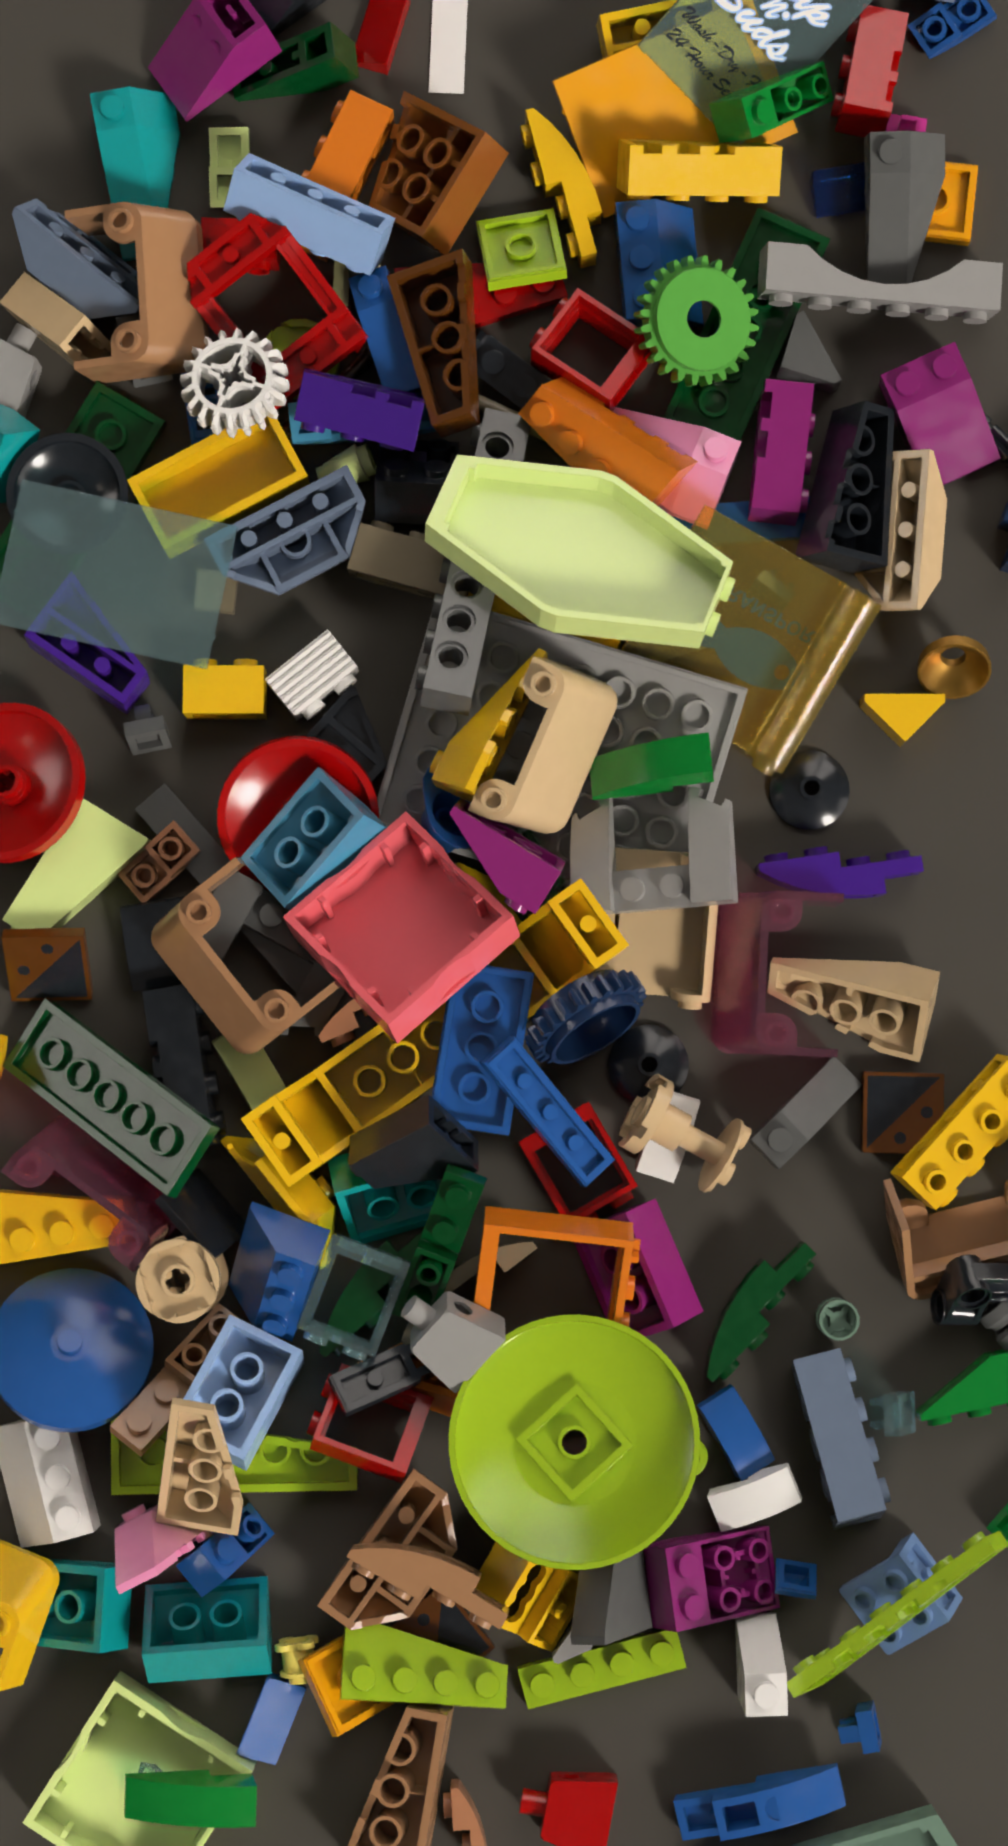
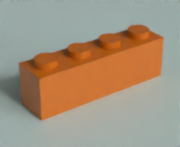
M350 90L345 101L339 100L333 110L331 122L334 124L328 136L322 135L317 142L313 155L316 160L311 171L304 170L301 176L357 201L392 131L395 120L393 109ZM301 246L306 253L325 262L328 261V257L317 256L311 253L308 248Z

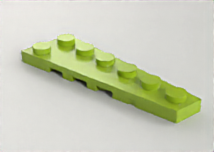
M166 1431L142 1457L111 1433V1495L159 1494L167 1439ZM266 1434L247 1471L233 1465L241 1493L358 1490V1467L311 1450L312 1440Z
M982 1531L978 1532L961 1545L965 1552L955 1559L949 1555L936 1563L930 1569L933 1572L931 1577L924 1582L919 1578L899 1592L902 1596L901 1599L894 1604L887 1602L869 1615L872 1619L863 1627L857 1625L839 1638L841 1643L833 1649L828 1647L816 1656L810 1655L793 1667L796 1676L787 1682V1688L792 1696L796 1698L828 1683L1008 1546V1542L1002 1533L997 1531L985 1536Z

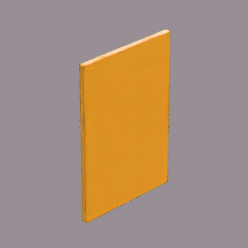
M742 0V9L750 8L756 12L752 0ZM718 7L689 20L697 21L701 19L696 23L689 24L686 21L552 81L562 107V114L565 115L582 163L596 190L604 218L614 214L616 202L635 200L627 199L626 194L616 188L619 139L719 142L709 103L724 97V95L721 94L722 90H718L713 86V83L722 88L719 80L725 78L731 84L727 85L725 81H721L724 89L730 90L729 93H733L752 86L746 85V83H751L750 81H759L755 77H751L752 75L758 76L761 82L778 76L774 62L766 55V49H760L757 46L759 40L752 39L751 33L743 32L741 24L735 22L736 13H730ZM693 25H702V27L698 30L701 31V34L704 32V30H706V33L700 36L698 34V31H695L696 28H693ZM678 28L682 31L680 36L669 35L673 38V40H670L666 36L667 33L680 34V32L676 30L673 31V29ZM717 33L716 35L705 36L711 37V39L707 40L709 42L705 41L707 38H702L706 34ZM677 38L690 40L688 43L683 44V47H676L677 43L675 40ZM678 40V41L681 43V42H686L687 40ZM725 45H727V46H729L730 48L733 49V51H734V56H733V58H731V57H732L731 51H728L729 49L724 48ZM690 47H695L701 51V54L695 57H703L698 59V61L703 62L701 67H706L701 70H709L704 72V74L712 72L714 76L709 78L712 80H707V77L711 75L701 74L703 71H699L700 68L695 67L697 61H689L692 58L690 56L685 57L688 53L692 55L699 54V52L690 49ZM722 51H728V52L721 53V55H722L723 57H725V58H731V59H733V61H735V62H734V63H731L730 65H732V64H738V65H736V66H732V67H740L739 69H735V70H734V71H738V72H728L729 70L734 69V68H731V66H728V63H730L731 61H728L729 59H723V58H721V57L718 55V53H719V52H722ZM791 120L755 138L731 141V143L773 144L798 133L794 120Z

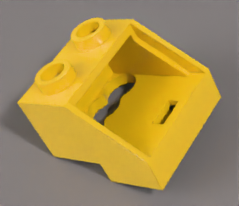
M495 1542L479 1570L482 1572V1575L475 1588L509 1607L516 1600V1594L520 1587L527 1581L529 1571L538 1564L516 1556ZM541 1566L539 1575L530 1584L529 1592L521 1599L518 1611L512 1617L508 1615L501 1628L519 1635L527 1643L553 1652L573 1617L579 1570H562Z

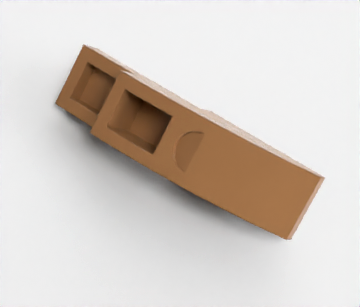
M218 1303L165 1359V1367L110 1425V1433L142 1457L165 1431H168L172 1398L183 1399L228 1316L230 1314L235 1317L237 1316Z
M375 1542L354 1544L346 1556L353 1561L351 1567L355 1571L369 1579H373L374 1575L379 1576L389 1582L387 1589L406 1601H409L411 1596L419 1601L428 1586L434 1590L432 1596L436 1600L451 1608L457 1603L470 1611L468 1615L470 1620L489 1630L492 1625L501 1629L509 1615L510 1608L475 1588L481 1578V1571L445 1554L417 1546Z

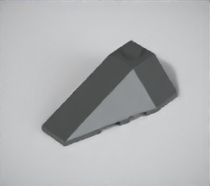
M919 131L870 132L864 137L866 281L882 284H908L912 282L945 177V134Z

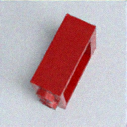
M577 288L569 299L564 297L558 303L552 315L554 319L546 329L541 327L533 336L529 345L531 348V365L553 380L564 377L604 402V407L613 411L647 367L648 363L646 360L651 351L649 348L639 349L638 346L645 341L644 334L634 333V329L637 326ZM578 318L628 350L601 387L551 355Z
M587 1101L574 1110L584 1122L588 1121L598 1140L615 1159L612 1165L622 1180L618 1185L570 1212L535 1152L547 1144L537 1132L518 1141L559 1214L599 1218L596 1213L598 1209L609 1203L615 1209L634 1198L631 1190L638 1187L590 1102Z
M341 1363L339 1371L351 1366ZM329 1373L321 1393V1397L328 1399L323 1413L314 1411L306 1433L313 1436L310 1449L402 1484L434 1398L408 1389L382 1401L411 1412L393 1462L325 1437L338 1405L336 1396L328 1382L329 1376L332 1375Z

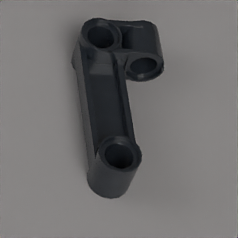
M970 1254L951 1260L946 1265V1270L937 1288L934 1289L931 1295L930 1311L933 1322L936 1325H978L988 1302H1008V1263H982L978 1256Z

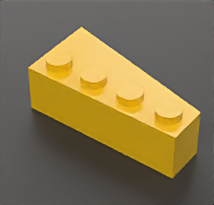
M619 139L616 188L625 193L627 199L635 200L650 199V196H666V200L689 201L690 196H705V201L728 202L729 196H744V202L767 203L768 196H779L783 147L776 144Z
M7 1189L0 1190V1264L138 1241L132 1200L35 1193Z

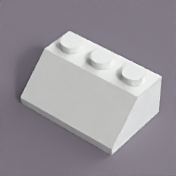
M24 1419L0 1425V1468L20 1547L52 1544L95 1532L101 1526L78 1433L43 1429Z

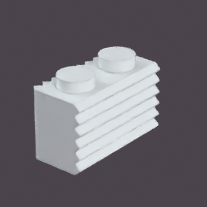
M327 629L266 677L265 681L296 721L300 720L303 716L309 720L324 709L326 705L323 700L334 691L341 695L351 684L354 685L357 682L354 676L357 675L359 669Z

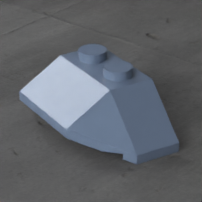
M37 198L14 207L12 216L26 269L38 278L42 285L54 291L66 302L86 315L88 319L139 312L137 271L95 237L88 236L66 220L65 216L47 209V205Z
M345 465L205 538L204 541L224 577L279 596L350 559L366 500L348 466Z

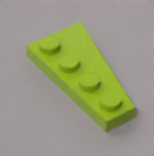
M382 1624L366 1626L355 1630H349L344 1626L340 1700L493 1709L506 1708L508 1665Z

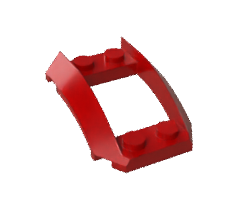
M249 213L187 262V275L191 290L190 303L217 336L221 329L225 331L227 338L232 337L233 332L238 326L215 297L276 249L279 250L328 315L281 352L283 357L281 363L286 364L289 371L285 379H288L290 389L288 392L283 393L287 400V406V403L294 402L292 399L300 392L304 368L328 372L353 351L358 354L368 335L287 227ZM253 362L251 365L253 372L251 376L256 377L257 382L264 384L266 371L259 364ZM274 406V407H275L276 409H279V408H282V407H285V406Z

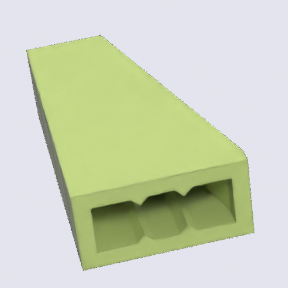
M83 798L78 814L70 828L54 845L44 852L2 920L11 925L10 929L61 928L119 877L117 874L144 851V846L151 840Z

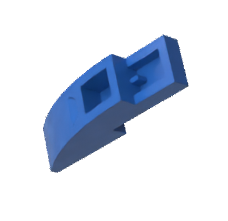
M833 1763L758 1775L756 1781L752 1783L677 1794L674 1797L673 1803L682 1841L717 1835L720 1836L721 1841L761 1834L814 1819L846 1806V1798L838 1764Z

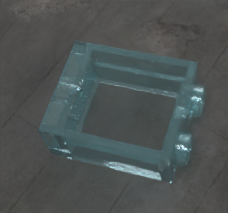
M336 1232L333 1233L297 1326L298 1329L305 1331L303 1338L322 1346H326L328 1340L343 1345L342 1353L358 1360L365 1361L367 1355L375 1358L411 1261ZM338 1254L395 1275L370 1341L313 1319Z

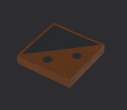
M85 927L3 929L1 939L11 1002L43 1001L45 998L52 1001L92 1000L93 984Z
M862 1071L861 1152L908 1153L944 1114L945 1073Z
M434 1590L421 1600L409 1618L396 1620L389 1626L480 1657H485L495 1648V1644L483 1629L468 1618L469 1612L467 1609L457 1603L453 1608L444 1605L432 1596Z

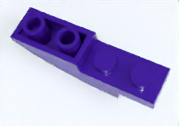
M827 846L803 850L804 857L788 859L787 852L763 856L764 863H759L755 867L757 876L775 885L795 892L837 899L881 897L887 893L885 880L918 875L924 871L922 856L910 857L909 850L886 853V861L873 863L870 862V856L851 858L846 860L847 867H841L839 851L828 853Z

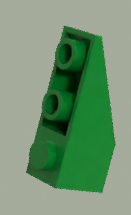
M819 61L735 91L709 103L719 143L755 138L834 99L824 61Z
M999 1349L984 1352L914 1411L915 1417L920 1421L927 1420L928 1426H936L952 1422L951 1415L967 1412L968 1417L973 1418L991 1414V1407L1007 1404L1008 1408V1350Z

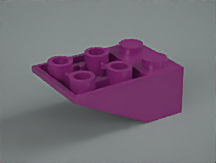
M192 0L149 64L148 69L185 121L188 122L281 53L282 49L249 0Z
M769 1525L674 1537L653 1542L643 1550L652 1628L680 1632L780 1608L779 1594H775V1565Z

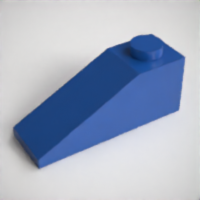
M384 265L376 268L370 276L362 273L348 278L362 328L368 335L367 342L382 386L412 393L421 391L387 279V275H390L388 268Z

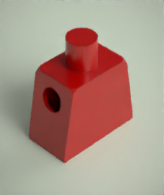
M550 1772L547 1792L523 1787L519 1813L542 1817L540 1838L557 1846H607L618 1787L617 1774L611 1772Z

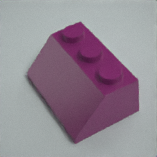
M656 1198L604 1218L607 1220L633 1222L634 1238L641 1239L638 1264L631 1263L629 1275L635 1276L633 1300H625L624 1312H630L629 1327L646 1337L674 1328L704 1312ZM574 1242L607 1319L617 1247Z

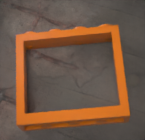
M485 1206L474 1303L490 1310L500 1233L615 1246L617 1251L607 1319L629 1327L630 1312H624L625 1300H633L635 1276L629 1275L631 1263L638 1264L641 1242V1239L634 1238L633 1222Z

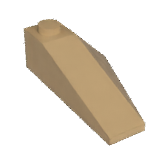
M172 1398L156 1522L238 1536L243 1498L216 1406L214 1404Z

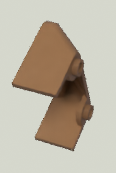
M117 202L64 210L65 219L88 236L107 234L110 239L119 244L135 243L140 320L122 323L114 330L111 337L110 357L73 361L74 370L92 381H98L102 384L185 373L186 371L183 367L184 360H195L191 352L192 346L203 350L206 348L204 338L205 336L209 337L207 322L190 303L191 290L187 275V262L203 251L202 228L198 220L183 210L130 202Z
M235 857L172 908L154 926L151 940L158 954L230 1045L240 1053L253 1054L263 1049L341 986L335 980L302 1007L289 992L281 989L270 990L256 1001L252 1000L203 938L206 933L217 925L221 916L220 905L211 892L246 865L241 858Z
M891 1178L883 1180L886 1218L902 1280L909 1297L916 1300L931 1298L932 1292L937 1288L946 1270V1265L956 1257L970 1254L978 1256L982 1263H1008V1180L1004 1185L1003 1196L928 1214L925 1204L920 1200L910 1198L899 1200Z

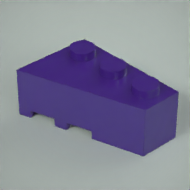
M304 368L294 420L300 421V428L308 431L324 433L326 428L341 432L340 437L357 442H364V439L379 442V446L397 451L405 449L414 452L425 403L421 394Z
M71 571L26 631L24 637L32 650L116 708L128 714L150 684L148 673Z

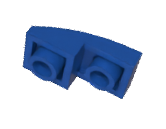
M955 0L954 3L946 2L944 5L941 2L907 26L930 60L997 19V15L987 0Z
M727 1385L697 1404L712 1437L720 1444L735 1476L740 1481L747 1479L775 1461L760 1429L733 1385Z

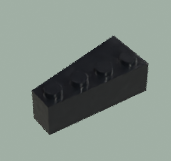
M862 401L832 411L794 559L854 574L888 565L895 409Z

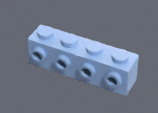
M250 153L234 168L223 211L234 215L239 221L249 213L266 218L270 222L286 226L301 246L308 248L311 253L331 258L344 264L346 268L353 272L364 273L369 276L383 260L395 218Z

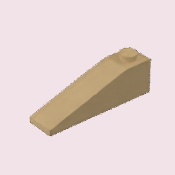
M773 957L770 963L767 993L808 1015L818 1013L835 1022V1029L844 1034H847L850 1030L869 1040L868 1046L880 1053L920 1062L935 1006L940 972L903 962Z

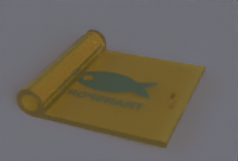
M704 504L690 530L733 561L729 577L736 579L728 601L719 600L715 612L720 613L721 617L713 637L705 635L699 649L626 641L621 650L748 688L732 743L746 750L754 758L751 763L753 767L766 775L772 776L775 771L778 773L784 772L882 605L856 588Z

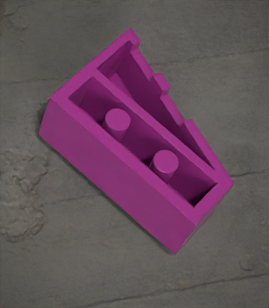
M766 379L757 412L748 521L795 526L799 513H806L809 489L802 488L804 475L809 476L812 462V451H807L808 438H813L815 427V414L811 413L815 383Z

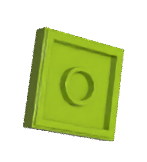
M554 208L476 221L489 291L567 279V269Z

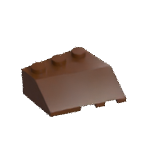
M403 91L400 104L404 107L399 124H393L389 137L393 140L388 160L381 163L369 206L394 217L393 225L422 244L445 255L449 253L509 152L485 131Z

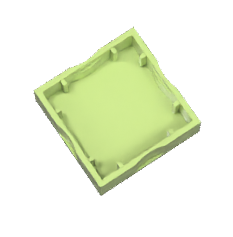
M120 1671L22 1823L56 1846H204L214 1828L175 1826L125 1818V1774L209 1769L211 1776L251 1774L257 1760L237 1755L238 1747Z

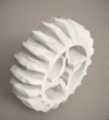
M237 327L233 332V336L227 338L225 331L220 329L218 333L219 340L212 342V339L205 336L204 343L206 348L203 350L192 346L191 352L195 360H184L183 367L187 373L180 375V383L185 388L181 391V397L185 403H189L187 410L190 416L197 417L198 424L201 427L206 428L211 425L212 432L217 436L226 428L228 436L233 439L237 434V430L243 429L244 434L250 437L252 432L251 426L255 424L260 429L265 430L266 423L264 418L266 416L277 420L279 414L274 406H286L287 400L283 393L288 392L290 389L289 381L285 379L289 371L287 365L281 363L283 360L281 352L277 349L272 350V343L267 338L259 341L257 333L253 330L244 338L242 331ZM253 362L259 364L266 371L264 384L257 382L256 377L251 376L253 373L251 369ZM206 382L213 384L214 389L219 390L217 393L219 398L217 405L205 398Z

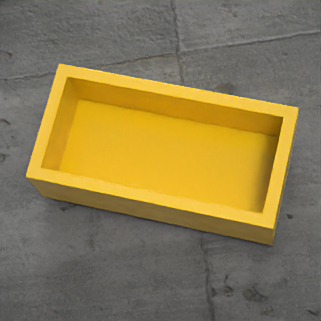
M266 416L264 418L266 423L265 430L260 429L255 424L251 426L252 432L250 437L244 434L243 429H238L233 439L228 436L225 428L218 436L212 434L127 479L170 560L205 542V538L310 484L308 475L278 419H271Z

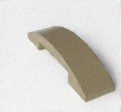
M533 1240L499 1245L496 1261L502 1270L507 1272L538 1247ZM479 1254L467 1259L452 1270L444 1292L454 1291L477 1273ZM410 1322L407 1324L401 1339L405 1345L410 1344V1332L414 1326Z

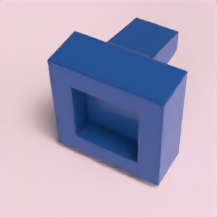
M874 1700L857 1703L855 1716L839 1720L840 1725L837 1728L841 1744L861 1742L863 1754L880 1752L882 1737Z

